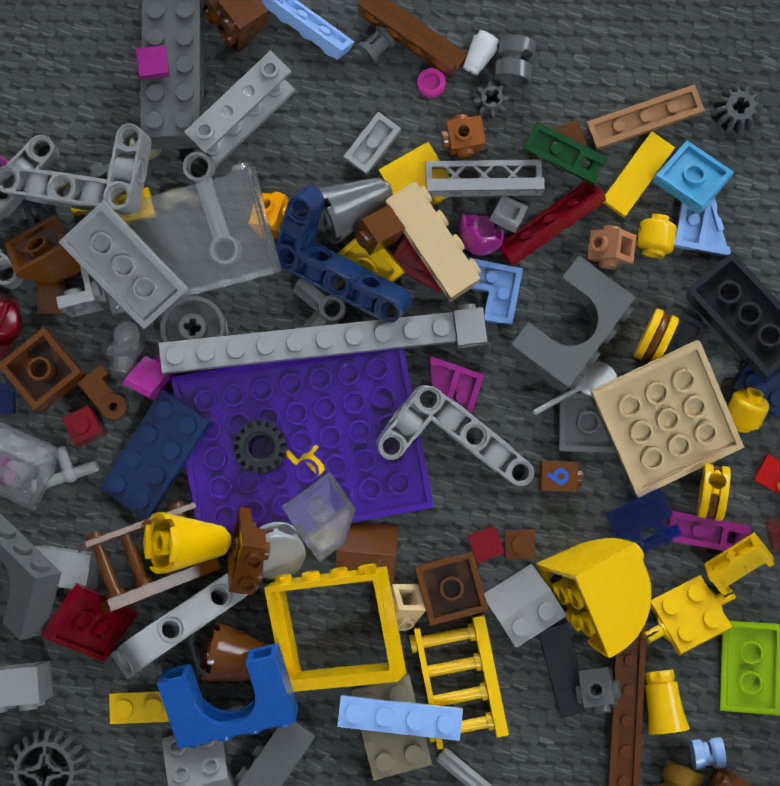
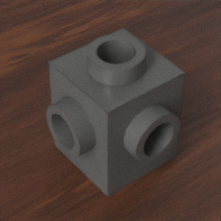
M609 667L578 671L580 685L576 686V694L579 704H583L584 708L588 711L592 710L593 715L611 713V707H618L617 699L621 698L619 680L613 679V673ZM602 688L601 694L596 696V690Z

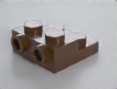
M239 507L231 535V546L227 551L228 587L231 593L253 595L257 588V583L260 584L263 578L264 560H268L270 555V542H266L265 529L257 528V522L252 521L251 508Z

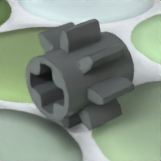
M489 82L488 87L484 90L480 87L477 88L476 93L481 98L474 99L473 106H480L479 115L488 114L490 119L494 120L497 112L505 114L506 108L502 104L508 103L510 98L509 96H503V85L497 88ZM492 97H495V98H496V103H495V102H491L490 104H487V103H486L487 98H488V99H491Z

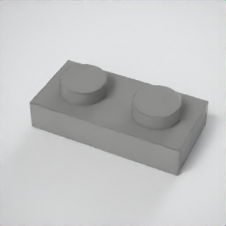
M377 112L343 156L344 160L367 176L400 134L401 128L380 112Z

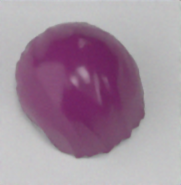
M470 214L461 215L459 238L464 244L466 251L473 255L484 256L495 252L501 247L504 233L502 229H499V231L495 229L494 223L489 221L491 217Z

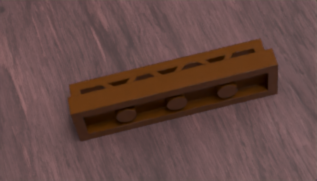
M360 0L358 3V15L374 27L379 25L385 28L394 41L433 68L440 70L450 80L467 57L465 52L390 0Z

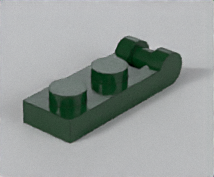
M538 122L535 123L522 149L593 186L596 185L599 179L597 174L600 168L605 167L608 160L604 155ZM584 158L590 161L587 169L580 167Z

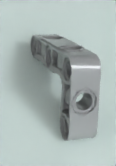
M134 124L122 125L116 133L107 179L34 168L0 167V191L18 199L92 211L104 200L117 214L131 215L139 209L144 182L147 176L151 139L146 132ZM138 135L135 145L129 146L130 139ZM15 177L13 186L9 188V181ZM71 185L68 195L63 196L64 188ZM127 193L126 201L124 204L119 205L120 196Z
M37 135L30 139L5 166L49 171L59 159V149L49 137ZM50 146L47 155L38 156V152L42 147ZM15 177L9 181V188L13 186ZM11 196L3 200L0 199V221L4 217L8 218L24 199ZM0 248V285L7 289L17 288L21 285L23 279L18 278L15 273L11 279L3 281L4 271L13 267L8 254Z
M422 385L417 387L405 403L394 413L387 426L376 439L375 447L381 456L388 460L398 459L421 434L429 422L432 421L443 429L449 437L474 457L483 461L494 470L493 472L498 473L508 482L517 486H525L534 477L533 466L518 454L512 446L461 405L433 386ZM429 390L434 396V401L430 406L424 407L420 403V396L424 391ZM476 427L479 431V438L475 443H469L466 439V433L470 428ZM390 437L395 438L397 441L396 450L393 453H385L383 450L384 441ZM518 464H522L524 467L523 476L520 479H514L512 476L513 468Z
M226 573L125 641L111 654V657L128 680L159 656L240 602L247 594L229 592L228 573ZM211 593H216L221 597V605H217L212 601ZM163 625L170 626L173 629V638H167L163 635Z

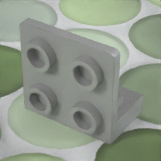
M81 265L85 291H82L81 288L69 289L64 291L63 296L56 297L58 309L71 318L105 310L103 302L108 301L106 290Z
M174 735L162 739L168 786H235L234 778L227 767L223 741L214 740L206 742L196 748H190L189 746L178 748Z

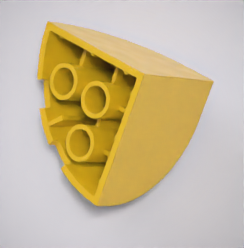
M618 538L587 541L536 563L545 583L559 602L567 609L565 611L566 619L577 632L582 630L591 639L588 640V644L602 655L611 658L620 653L637 638L643 629L651 606V583L643 562V551L635 542ZM554 574L562 576L561 580L554 584L551 583L550 578Z

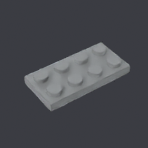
M104 200L59 241L63 248L143 329L188 289Z

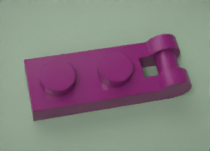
M670 511L665 540L725 551L746 538L747 534L750 535L752 526L717 521L707 517L704 519L696 515ZM729 531L735 532L733 543L727 542Z

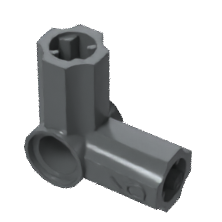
M300 278L292 290L315 310L301 328L340 324L346 320L348 307L343 300ZM333 303L340 304L341 309L338 315L334 317L327 315L329 305Z

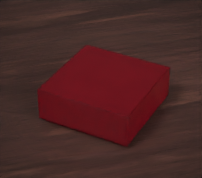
M495 525L467 536L477 564L505 554Z

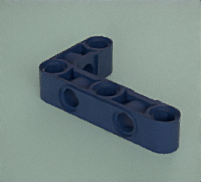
M306 186L287 203L274 250L276 263L288 272L386 323L396 322L411 305L412 299L409 292L375 272L315 242L325 199L323 193L317 187Z

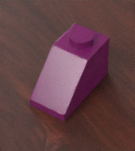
M155 355L154 359L145 356L125 378L123 384L155 401L160 391L166 390L174 373L162 374L159 356Z

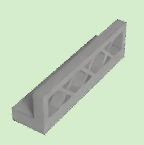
M542 160L426 161V189L431 197L542 196L545 189L544 177H542ZM535 167V178H519L516 175L522 168ZM465 168H473L480 177L461 179L458 175ZM480 168L488 169L485 172H483ZM494 168H502L509 176L508 178H489L487 175ZM432 169H444L451 177L449 179H432Z

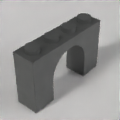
M581 256L577 257L556 286L582 304L589 313L592 324L589 339L575 346L562 345L528 322L506 351L562 394L569 387L573 390L577 387L584 377L580 373L585 365L591 367L601 353L597 351L602 342L607 345L617 333V330L613 327L619 320L624 322L634 310L630 304L635 299V296Z
M0 513V566L3 560L10 580V594L3 624L19 640L41 635L48 625L62 572Z

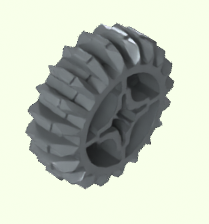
M51 728L45 730L44 736L40 730L33 732V739L29 735L22 738L23 745L16 744L13 747L16 754H11L7 758L10 763L14 764L5 769L6 773L13 774V777L6 781L7 785L31 786L26 777H30L36 780L38 786H54L55 778H61L64 775H69L66 786H84L86 784V780L79 775L87 774L89 769L83 766L80 767L79 764L85 762L87 756L77 757L76 753L82 749V745L79 744L72 748L70 745L74 741L73 736L62 741L64 737V731L62 730L58 731L54 738ZM43 747V753L40 754L39 762L25 765L29 753L34 748ZM53 748L65 757L68 765L57 761ZM46 764L49 765L48 768L51 767L52 771H55L47 777L44 776L45 773L38 770Z

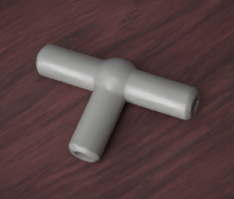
M60 446L55 449V454L62 471L41 478V485L46 489L65 482H74L77 478L98 472L99 465L94 460L73 467L66 447Z

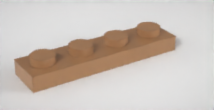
M694 84L587 121L586 128L594 149L597 151L701 115L705 110Z

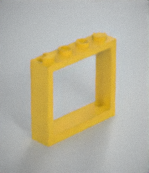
M375 563L361 565L358 567V570L348 571L347 567H338L331 569L328 574H320L319 570L302 573V577L292 578L291 574H282L275 576V580L264 587L275 644L279 643L293 692L398 682L406 674L387 566L376 567ZM373 581L388 662L301 671L286 591Z

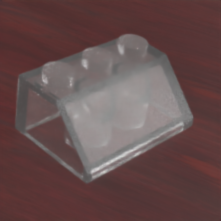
M0 421V496L34 511L56 470L58 447Z

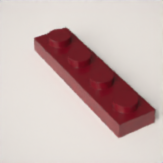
M584 182L517 229L516 233L513 232L504 238L501 247L497 249L498 252L512 266L605 202L607 199L604 192L596 185L593 186Z

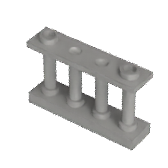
M271 50L184 131L199 147L193 148V150L209 155L214 160L216 167L295 93V89L285 80L292 73L291 70Z

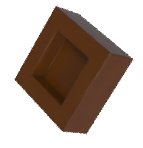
M534 529L504 530L505 560L536 559Z

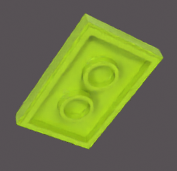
M728 620L732 627L722 633L720 711L780 716V624Z

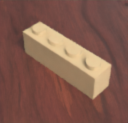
M414 181L386 199V206L390 205L406 228L403 232L449 302L479 284L481 270L473 258L468 260L462 250L465 249V246L458 235L452 236L446 228L449 225L446 217L440 210L437 212L430 204L433 200L424 186L419 188Z

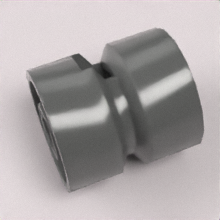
M511 34L502 36L498 48V56L501 59L496 62L494 79L502 84L512 85L513 82L514 86L529 85L533 72V66L530 62L535 59L536 41L522 35Z

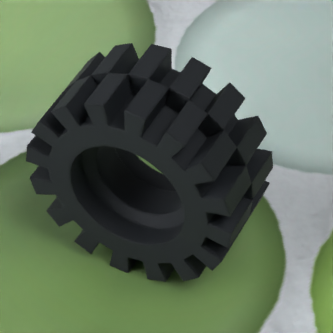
M253 420L251 423L244 424L243 428L237 431L235 434L237 436L233 440V454L237 459L236 461L245 470L252 473L265 474L273 472L282 465L283 460L287 456L288 444L285 435L280 428L267 420ZM256 436H265L271 441L272 450L265 458L257 459L249 451V444Z

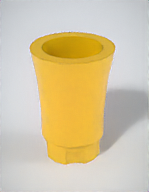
M673 669L645 673L647 685H644L647 699L648 735L690 730L680 699L678 683L674 681Z

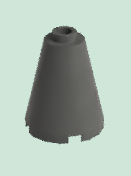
M377 177L319 187L318 189L323 193L325 199L319 223L322 222L328 231L323 234L324 237L331 244L339 243L354 232L361 219L386 207L385 200L393 196L390 184Z

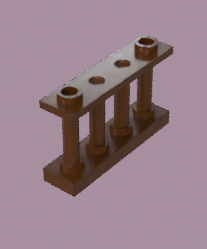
M179 501L167 506L168 512L165 513L186 517L185 513L195 509L196 504L193 502L184 505L183 501ZM154 518L143 520L103 535L101 530L84 536L86 542L77 547L79 553L92 548L108 590L106 594L108 600L99 604L103 615L220 569L217 558L189 566L190 568L182 571L175 570L162 574V579L153 582L151 577H147L131 533L145 529L146 524H152ZM120 538L136 583H134L136 589L126 593L124 588H120L103 545Z

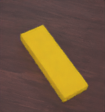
M651 131L606 193L605 197L607 200L603 203L625 218L675 147Z

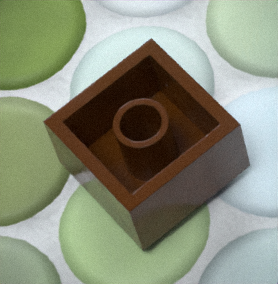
M45 327L0 362L2 372L35 411L44 413L78 385L77 382L87 375L56 336Z
M473 551L414 566L430 626L489 610Z

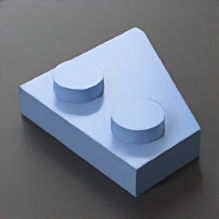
M715 198L701 214H698L681 202L674 247L727 257L730 254V247L727 246L723 234L722 220L717 214L718 207Z

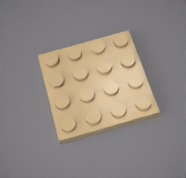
M698 340L590 390L635 496L638 498L704 467L706 463L711 464L744 448L705 351Z

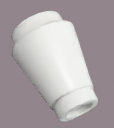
M480 30L477 35L473 36L463 68L478 76L479 72L498 51L497 45L499 40L490 33Z

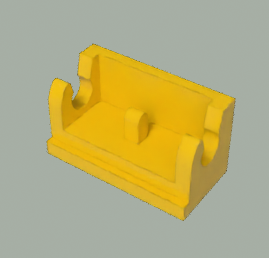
M754 532L710 559L704 565L710 581L713 582L722 595L729 593L727 590L729 588L728 585L764 563L769 567L775 563L773 562V555Z

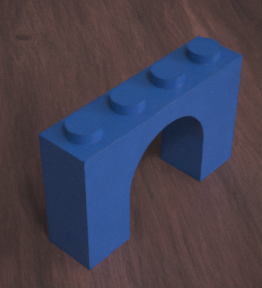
M279 643L249 650L246 667L255 692V699L249 705L239 710H221L208 703L201 694L192 664L162 670L157 686L178 748L188 746L196 748L206 742L214 740L227 741L236 735L245 733L253 735L261 732L263 729L271 727L284 728L296 722L298 704Z

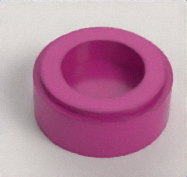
M428 68L419 74L417 88L423 96L435 98L441 95L445 89V76L440 70Z

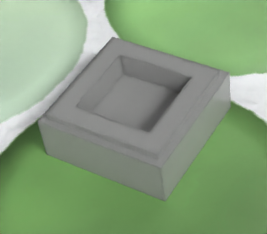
M501 196L489 221L516 233L528 206L507 196Z

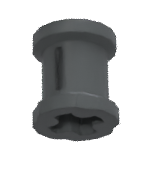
M379 25L375 28L376 32L365 42L360 41L357 44L359 50L373 64L378 61L377 57L388 47L393 48L396 45L389 32Z

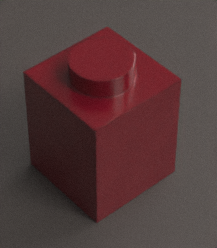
M89 405L62 418L76 446L83 447L108 434L95 408Z

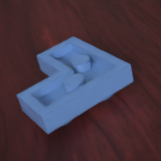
M474 259L481 270L479 274L481 279L479 284L471 288V290L488 293L484 312L485 321L512 326L523 268Z

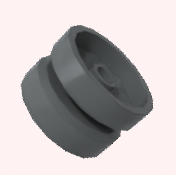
M197 295L184 296L176 300L165 310L160 323L161 337L164 342L229 336L228 322L219 307L209 299ZM200 327V332L195 331V336H192V329Z

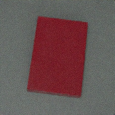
M76 583L41 635L50 642L105 662L138 612L132 607L126 606L103 615L99 604L108 600L107 596Z

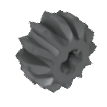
M738 84L734 85L731 91L725 88L721 92V97H717L714 100L717 108L712 111V115L721 116L716 124L721 126L726 123V133H730L734 127L737 135L742 134L744 129L751 131L755 127L754 122L761 120L762 115L758 112L762 110L763 104L755 102L759 97V93H755L752 96L749 94L750 86H746L743 91H741ZM734 105H738V109L742 108L743 112L739 114L737 113L738 109L734 111Z

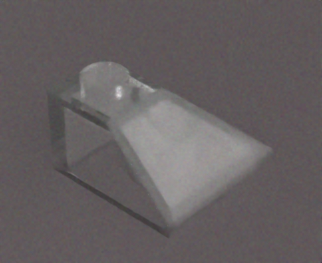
M330 472L282 506L302 540L319 562L344 545L356 510Z

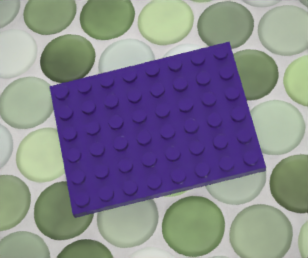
M404 348L224 367L171 377L174 396L212 421L186 463L192 503L195 502L196 504L194 509L195 520L224 526L227 532L232 535L239 507L251 508L252 521L257 522V528L272 522H285L296 527L301 533L434 508L421 436L419 435L410 444L402 456L394 460H388L381 456L375 447L377 437L387 426L398 408L412 394ZM253 420L272 422L281 429L286 437L287 450H290L297 459L311 451L314 445H317L319 448L313 454L324 464L325 471L318 477L319 468L314 461L305 459L296 466L286 456L282 465L271 473L257 474L249 472L238 464L233 454V440L237 436L235 434L243 428L244 424L251 423ZM256 436L249 444L251 455L257 459L267 457L272 450L271 441L265 436ZM393 437L387 438L383 443L385 453H393L397 448V441ZM306 462L312 463L315 466L316 473L306 464Z

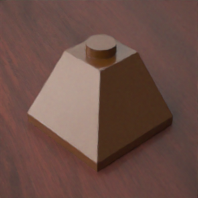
M55 214L4 242L14 273L18 278L59 284L66 279L75 277L81 272L80 264L59 243L66 235V232Z

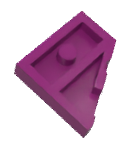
M430 357L428 362L432 386L472 414L484 374L435 357Z

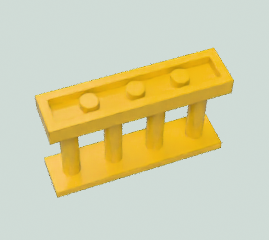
M485 615L471 616L473 623L467 624L468 627L421 636L420 627H415V634L409 635L412 653H419L428 704L445 706L480 698L483 701L488 700L491 712H486L485 716L462 720L461 733L488 728L489 731H495L497 738L508 736L509 733ZM470 639L471 642H477L478 653H473V657L427 666L424 652L426 647ZM475 668L477 671L482 670L484 682L479 683L477 687L433 695L430 677ZM429 737L430 743L436 742L438 750L444 749L442 739Z

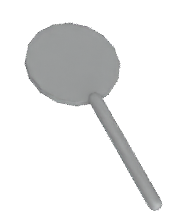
M595 361L591 367L585 365L580 372L584 377L574 390L571 388L534 409L533 414L537 415L578 391L592 397L590 390L617 378V375L612 367L601 361Z

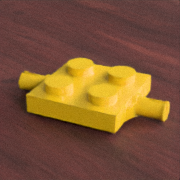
M699 575L651 600L650 608L656 617L657 626L643 632L644 638L648 637L646 642L650 644L664 636V638L671 642L678 656L728 631L732 625L725 616L722 605L736 599L735 593L731 594L733 590L727 588L729 593L715 595L710 591L702 576Z

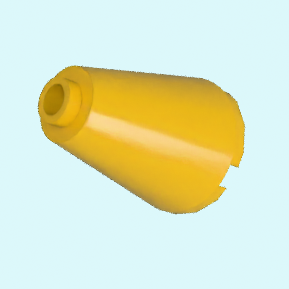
M165 512L152 514L150 517L154 518L152 524H146L144 529V555L146 559H151L154 566L149 568L156 574H166L223 556L231 546V535L224 526Z

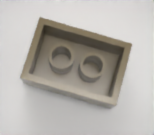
M409 672L398 682L351 687L352 696L417 703ZM361 730L373 780L433 765L426 737Z

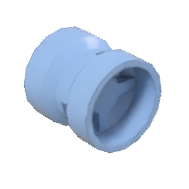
M721 737L711 738L708 742H703L700 739L690 740V757L694 770H704L706 766H713L714 768L726 767V752Z

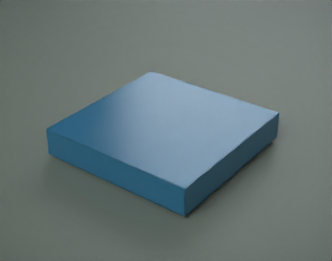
M687 140L656 174L653 183L698 214H701L732 178L734 172Z

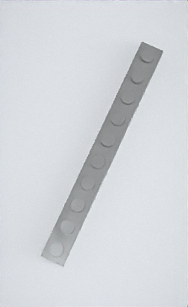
M453 312L401 317L394 323L372 320L159 343L162 374L455 343L457 337Z

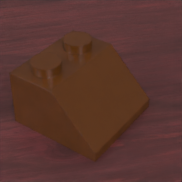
M360 522L339 525L335 568L347 567L348 571L358 570V567L371 563H375L376 567L387 566L391 586L394 584L398 526ZM373 581L356 582V583L374 584Z

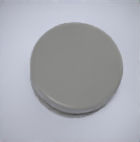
M272 522L261 526V529H265L266 542H270V555L268 560H264L263 577L275 580L274 577L278 575L291 574L292 576L297 573L306 559L305 546L299 530L285 522Z

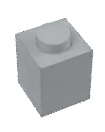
M475 304L459 305L458 310L453 311L457 349L486 345L487 335L483 307L476 308Z

